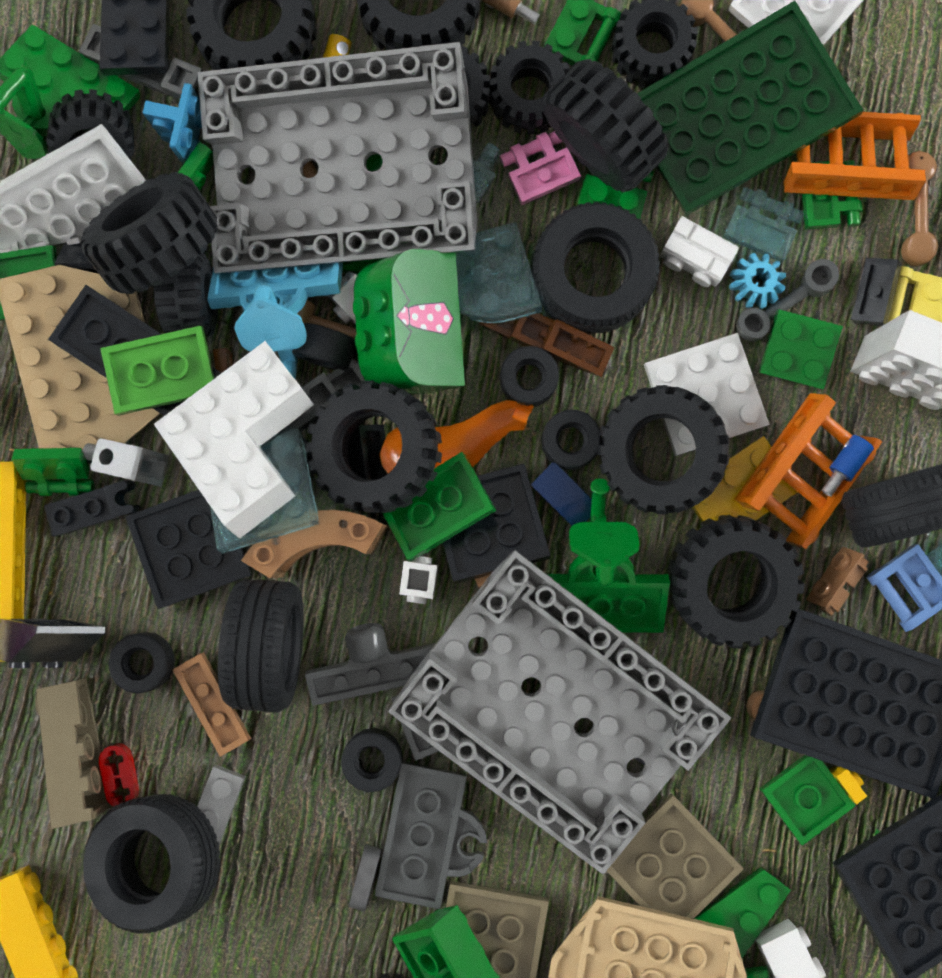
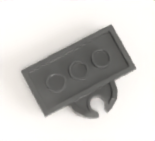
M402 761L375 896L440 909L447 876H465L472 873L484 858L483 852L477 850L468 853L460 845L462 839L467 836L475 837L480 843H487L486 832L482 822L473 812L461 807L467 774Z

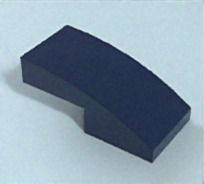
M552 462L531 484V487L570 526L579 522H586L590 518L592 499L555 462Z

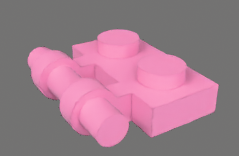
M555 131L549 134L543 132L536 135L535 140L522 146L518 143L511 146L510 151L499 155L503 167L513 163L518 166V169L509 172L508 177L521 206L579 181L581 178L568 148L555 151L553 146L563 142L556 135ZM538 152L544 154L545 157L529 164L527 157Z

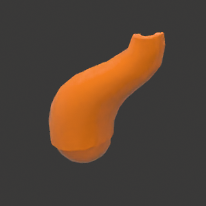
M504 400L487 407L463 422L450 426L435 427L436 431L441 434L442 443L438 444V451L442 453L441 463L436 462L434 468L460 452L466 455L473 468L490 448L510 431L525 429L528 417L534 406ZM398 427L387 434L379 455L381 464L387 474L398 463L402 451V438Z

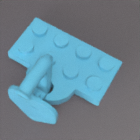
M343 262L217 274L214 273L213 267L207 301L211 309L241 306L243 313L235 322L234 327L241 346L251 352L266 341L273 352H278L281 362L296 380L298 359L292 353V350L303 346L307 338L304 323L297 313L305 306L308 297L341 293Z

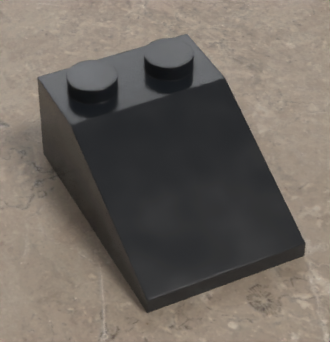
M0 619V660L9 662V668H30V662H42V667L62 668L63 662H76L105 634V626L67 619Z

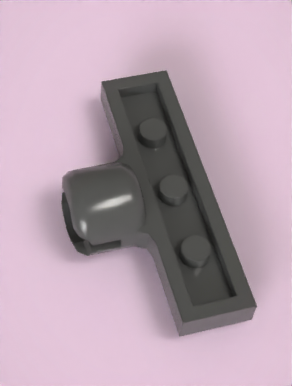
M366 623L349 629L345 636L349 653L348 661L305 672L312 706L404 686L435 643L391 651L387 645L384 628L379 623Z

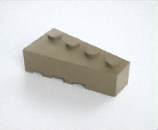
M81 678L36 689L35 706L40 719L51 829L91 821L112 807L105 797L99 768L101 747L87 678Z

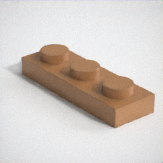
M204 652L172 669L220 757L251 739L237 711L229 707L222 700L218 677Z

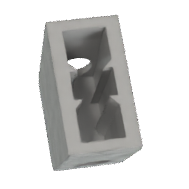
M102 438L97 440L96 445L87 443L83 448L86 460L91 464V471L162 487L169 455Z

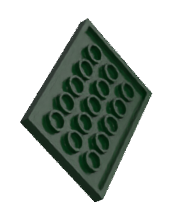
M796 1L784 6L637 93L641 97V101L653 112L654 118L659 121L662 126V132L666 134L668 143L667 155L657 168L686 216L859 117L863 112V108Z

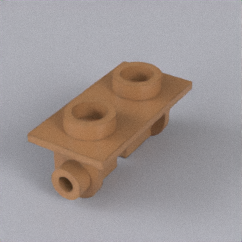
M842 547L833 557L831 564L820 580L814 584L806 600L821 607L820 609L829 616H832L834 612L838 613L850 595L843 588L845 583L855 588L868 570L866 566L869 562L863 558L865 555Z

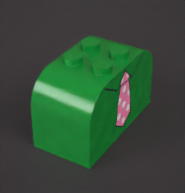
M409 249L365 266L356 277L353 313L356 320L355 345L358 349L359 368L365 381H375L379 384L382 382L389 383L410 394H429L465 386L456 253Z

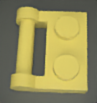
M901 266L888 322L900 316L907 284L910 283L914 284L908 310L942 323V277Z

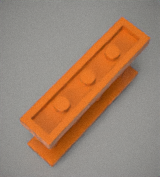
M862 112L859 117L826 135L829 142L830 164L811 163L810 145L797 152V162L791 163L784 179V192L915 200L926 182L925 170L909 168L907 141H910L921 121V115ZM842 137L861 138L862 166L843 164ZM874 139L893 140L895 168L876 166Z
M810 393L734 499L743 507L760 511L762 507H765L792 529L786 541L803 549H807L809 545L817 540L821 528L842 500L844 492L850 489L864 467L875 458L876 451L882 443L878 438L860 436L872 444L874 450L852 481L843 480L832 497L822 492V489L818 492L792 470V464L802 453L827 473L830 478L833 475L829 468L833 461L811 443L812 436L820 426L842 445H845L852 436V434L830 417V411L836 402L827 394ZM781 480H784L812 503L801 519L773 497V491Z

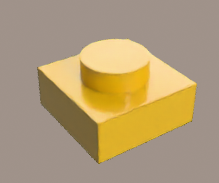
M836 765L829 769L852 802L858 804L867 797L861 788L864 782L858 773Z

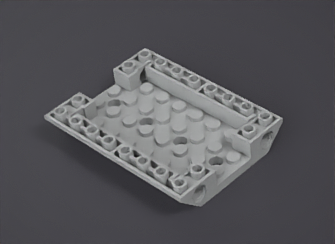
M460 42L197 72L203 140L210 143L213 148L217 206H210V208L217 217L218 226L217 233H215V238L212 241L214 273L384 259L409 249L440 251V253L475 250L477 211L469 95ZM436 148H444L448 153L447 160L441 165H434L430 160L431 153ZM374 154L381 155L383 160L381 168L375 172L368 171L366 167L367 159ZM309 161H316L319 167L318 173L312 178H306L303 174L305 164ZM253 167L255 170L254 181L250 184H243L241 180L243 170Z
M516 550L490 574L411 674L388 710L391 715L603 875L644 826L643 811L680 766L689 771L731 719L722 709ZM474 637H483L488 642V647L482 653H474L468 646L469 641ZM529 677L538 679L541 683L539 690L535 693H526L521 687L525 679ZM580 718H588L593 722V727L587 733H579L574 729L576 721ZM631 759H642L645 762L643 770L638 773L629 772L627 764Z

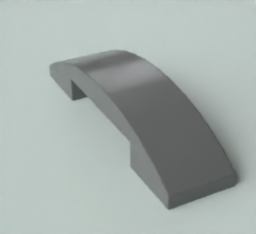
M93 24L79 53L100 65L101 27ZM174 57L173 61L168 59L166 74L120 76L151 90L180 99L184 83L192 84L193 88L196 89L198 85L197 72H203V70Z

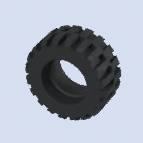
M188 0L191 7H188L186 11L187 20L190 24V33L206 63L210 64L212 70L303 60V56L310 57L313 45L311 41L316 39L317 29L311 0H267L282 9L281 18L270 34L255 41H239L225 34V24L231 12L237 6L249 0Z
M357 0L360 18H362L363 27L367 35L372 36L373 43L379 49H383L386 46L387 50L460 42L462 46L465 43V35H471L475 28V19L478 18L480 0H446L437 10L429 14L415 16L400 12L388 0Z
M586 59L576 62L543 97V113L559 139L565 143L568 150L578 158L577 160L583 166L585 165L594 176L600 178L607 186L610 185L616 191L627 192L633 190L667 155V137L662 132V126L659 121L654 118L653 112L641 101V97L628 87V84L622 78H618L608 67L604 68L597 61Z
M171 172L169 175L165 173L155 179L146 180L139 186L136 185L126 194L117 197L109 206L103 208L100 214L89 222V227L84 229L83 236L81 237V249L112 290L122 294H133L135 291L142 292L148 290L153 285L162 284L169 277H174L185 266L188 267L192 264L198 255H202L207 249V245L214 240L215 233H217V217L190 177L177 172Z
M363 381L360 386L352 383L344 386V393H332L327 397L330 404L327 407L319 406L315 412L319 419L316 425L310 423L307 433L313 434L312 443H306V453L311 454L313 458L307 464L310 473L317 474L318 476L315 483L320 490L327 491L328 497L335 503H341L346 508L356 511L388 513L394 512L398 507L405 508L411 505L414 497H421L427 491L425 485L429 480L434 481L438 473L434 471L436 462L441 463L442 453L438 451V444L442 443L441 434L435 429L437 422L433 415L428 413L427 407L410 393L385 382L379 384L375 381ZM376 416L385 417L397 425L401 434L402 451L399 461L394 469L383 478L377 480L364 479L355 473L348 457L350 438L355 429L365 420Z
M656 385V387L652 388L645 387L637 390V393L632 396L627 395L620 400L621 404L616 409L612 408L607 415L609 420L606 426L601 427L599 434L602 436V444L597 445V455H601L602 464L599 465L601 473L607 476L609 480L607 485L612 492L616 491L621 496L620 499L627 505L632 504L637 507V510L654 512L656 514L678 513L708 498L714 492L717 485L721 483L730 457L729 436L726 433L725 424L721 416L714 410L715 408L695 393L680 387ZM669 418L682 423L691 432L695 441L696 453L691 467L684 475L672 481H657L647 477L640 471L634 460L633 444L636 435L643 426L656 419Z
M721 515L718 521L709 518L701 522L702 528L698 531L694 528L690 529L685 534L689 539L684 545L678 542L674 549L678 554L676 560H670L668 570L672 573V577H669V590L673 594L670 599L673 606L679 611L681 618L702 638L706 637L711 643L719 646L726 643L730 648L741 649L745 642L748 646L754 647L761 644L760 638L766 637L769 641L776 637L778 633L775 630L782 625L786 628L792 620L788 618L791 611L798 612L801 602L796 599L797 594L804 593L805 583L798 579V576L803 575L804 571L802 563L795 560L798 553L794 547L787 543L786 538L778 531L759 521L738 515L737 518L731 515ZM746 551L753 554L758 559L761 568V581L754 596L745 604L732 609H720L713 605L707 593L708 578L713 567L723 557L734 552Z

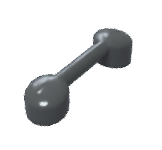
M818 259L812 262L803 273L801 285L764 311L758 308L744 310L736 323L739 335L750 342L762 340L770 329V322L774 320L777 309L787 311L808 295L822 297L828 294L839 279V270L836 264L827 259Z

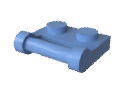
M919 544L911 545L866 577L872 586L876 585L898 615L901 620L899 624L905 632L913 630L942 609V576ZM895 573L920 609L914 613L910 611L887 579L889 576Z

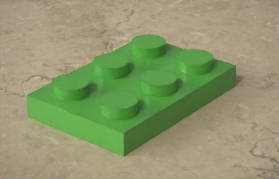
M202 326L100 348L114 414L117 416L185 401L215 379Z

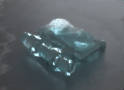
M744 187L739 199L750 203L749 209L740 205L735 207L723 238L760 254H769L770 258L782 263L797 233L796 229L786 225L787 220L799 224L804 212L794 208V204L784 200L782 203L766 196L767 192L760 189L754 191ZM762 208L776 214V220L759 214L760 209Z

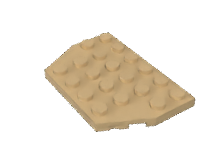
M62 265L0 279V302L39 448H82L83 450L87 443L96 445L99 438L126 444L145 429L150 422L161 415L153 408L120 416L115 415L107 378L48 340L85 285H88L145 323L137 291L133 294H122L112 290L100 274Z
M598 896L553 954L548 978H747L733 928Z

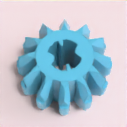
M756 253L750 254L748 261L741 258L737 262L738 269H733L730 272V276L736 281L729 285V289L739 290L735 301L738 302L743 297L746 298V308H751L756 302L759 309H764L767 306V301L774 304L778 300L777 293H782L785 290V286L779 281L786 277V273L776 272V269L780 266V261H775L772 265L769 264V254H764L760 260ZM754 276H758L756 280L762 279L763 284L760 287L757 286L758 282L756 284L752 282Z

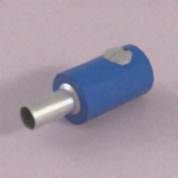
M852 435L829 467L833 475L823 487L822 492L832 497L843 480L852 481L874 450L872 444L860 436Z

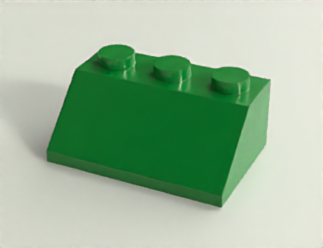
M458 905L436 910L392 937L413 978H500L491 966L482 945L477 941L468 925L467 918L460 911Z

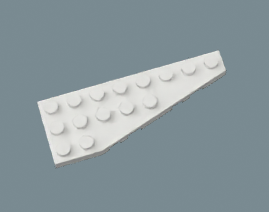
M102 124L0 181V253L66 242L68 245L78 244L81 242L84 229L89 227V222L94 217H97L103 208L113 203L120 195L122 196L129 192L131 188L136 185L139 186L146 181Z

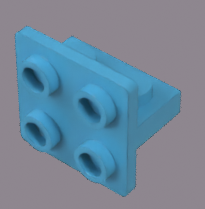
M188 83L183 85L178 107L145 101L143 115L152 125V128L155 129L163 141L170 143V148L182 164L185 163L200 142L198 138L202 128L200 97L192 84Z

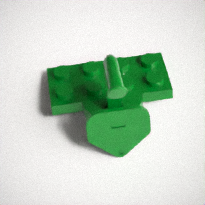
M32 24L0 58V79L4 81L0 86V133L25 158H42L49 154L44 139L48 134L50 112L53 113V106L57 101L62 103V96L68 93L71 97H74L75 90L81 89L84 94H89V89L97 90V95L103 96L104 92L111 95L113 103L119 100L123 104V111H129L141 98L140 91L116 75L103 76L99 69L100 65ZM11 99L16 117L4 110ZM82 129V130H84L85 132H88V131H90V130H92V129Z
M602 478L595 479L590 486L592 491L590 522L576 523L569 530L570 549L579 556L570 564L567 574L547 575L621 632L664 633L670 587L669 575L634 573V567L629 558L639 551L638 531L634 526L625 522H606V499L610 487L607 485V480Z

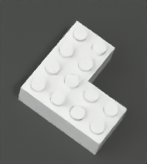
M908 310L864 336L850 372L858 374L859 380L867 384L878 385L880 383L890 387L889 392L905 398L908 396L920 400L919 404L933 410L942 409V323Z
M264 341L154 425L222 524L240 539L296 496L260 446L313 407L314 404L270 346Z

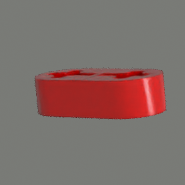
M115 743L106 747L100 753L99 768L107 802L114 807L128 800L136 799L139 795V784L131 750L122 743ZM113 751H115L117 756L122 755L123 761L118 764L119 773L116 764L109 762V757L113 755ZM119 778L121 779L122 787L124 789L129 788L130 791L125 796V800H123L122 795L116 796L115 790L120 787Z

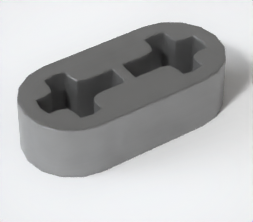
M365 845L349 908L365 912L381 848Z

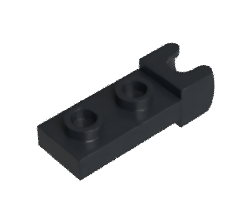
M131 480L120 481L97 490L44 505L52 537L62 536L105 522L125 518L127 515L141 511L142 506L127 505L124 501L125 494L134 490L136 484Z

